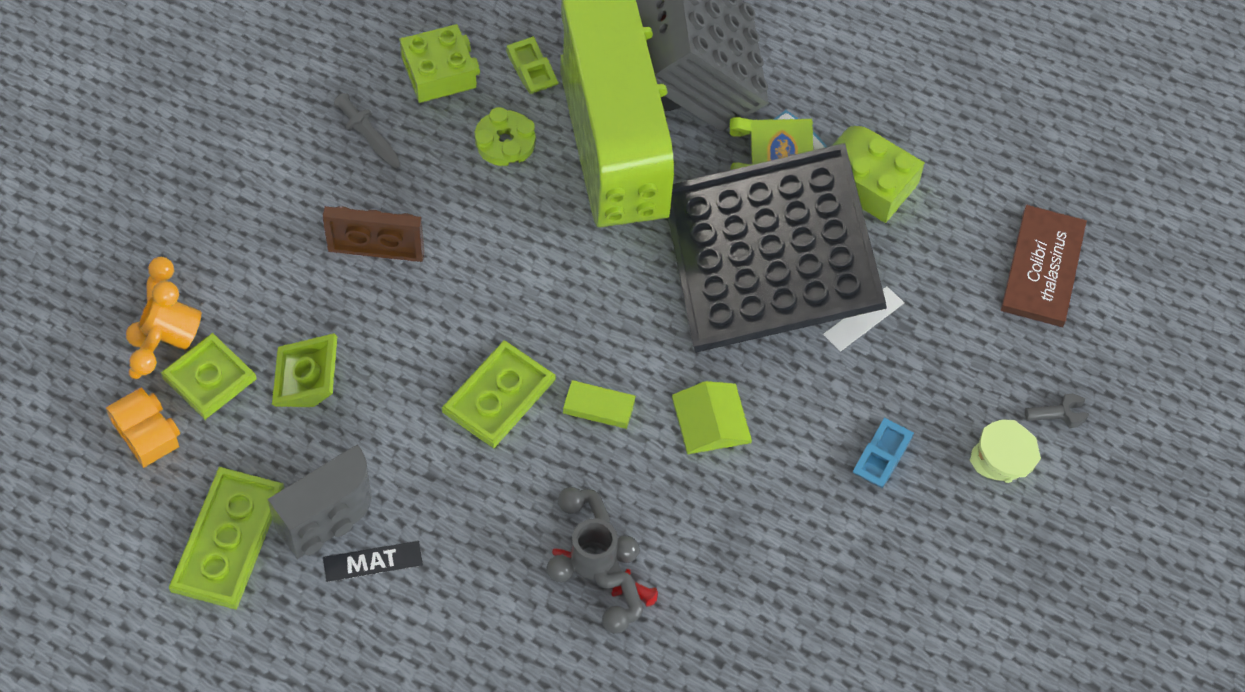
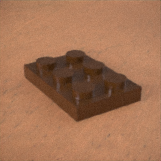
M325 206L323 223L328 252L423 262L425 251L422 217L408 213L392 214L383 213L378 210L365 211L350 209L344 206Z

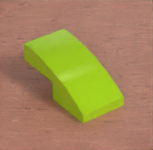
M534 36L506 46L507 55L530 94L558 85V80L547 57H543Z

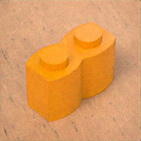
M141 387L106 407L113 426L127 443L143 468L179 448L177 436L180 435V431L171 417L165 419L160 413L163 410L162 405L154 393L148 395Z

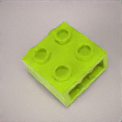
M458 24L400 38L401 59L419 103L477 88L476 75H480L479 64L476 57L471 58L469 39L466 34H461Z

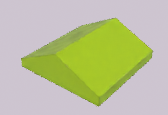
M336 334L324 335L278 347L272 405L274 407H315L333 394L338 337Z
M704 381L672 395L687 455L752 443L735 383Z

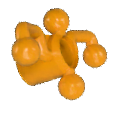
M156 257L149 263L148 272L150 276L146 286L147 304L141 315L140 322L132 323L126 331L127 341L134 347H140V349L131 354L129 359V376L132 379H139L142 375H147L154 371L157 361L153 352L160 341L186 350L193 341L200 324L202 312L177 301L179 290L174 283L168 281L173 276L174 265L167 257Z

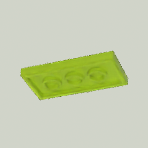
M219 467L169 585L170 592L237 610L272 522L268 499L285 489L284 483Z

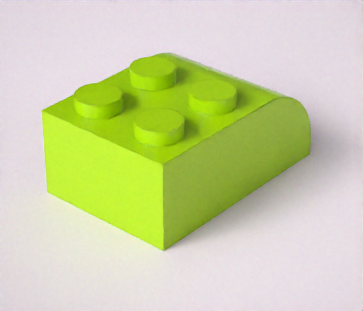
M862 126L848 127L832 146L845 143L862 209L886 223L919 184L925 162L868 128Z

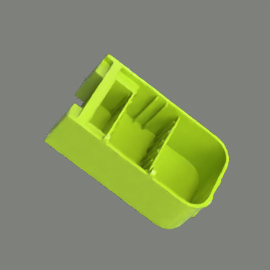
M561 0L564 45L563 54L560 55V73L596 227H607L669 218L674 178V160L670 133L661 97L665 96L668 91L666 85L657 84L646 42V40L653 36L652 29L642 26L636 0Z

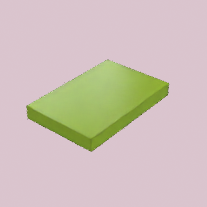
M503 340L443 405L442 413L492 448H495L556 380V375Z

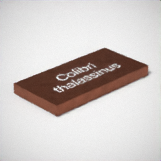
M1030 205L1025 206L1001 311L1059 327L1064 326L1087 220Z

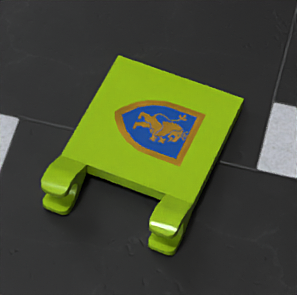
M740 117L730 119L729 131L732 137L751 134L752 165L814 150L812 119L749 120ZM733 163L730 168L733 170L750 166V164Z

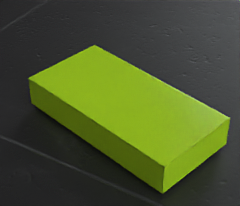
M572 380L564 403L563 414L627 429L636 396Z

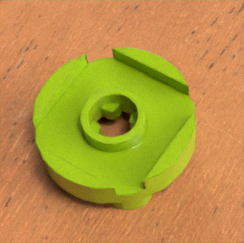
M502 107L492 109L490 114L483 117L477 124L474 132L475 144L480 156L487 162L498 166H509V163L518 160L519 163L525 161L533 153L536 144L533 121L518 112L506 110ZM509 134L512 140L506 139L504 142H501L500 135Z

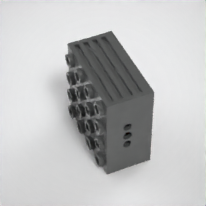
M636 0L642 26L652 29L653 36L646 40L657 84L666 85L668 93L665 97L719 131H723L730 126L731 118H745L769 104L767 96L768 85L764 79L762 67L764 62L760 55L758 44L760 39L754 21L755 12L749 3H744L741 0Z

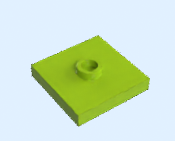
M211 333L161 372L162 378L204 420L257 380L256 374L214 333Z

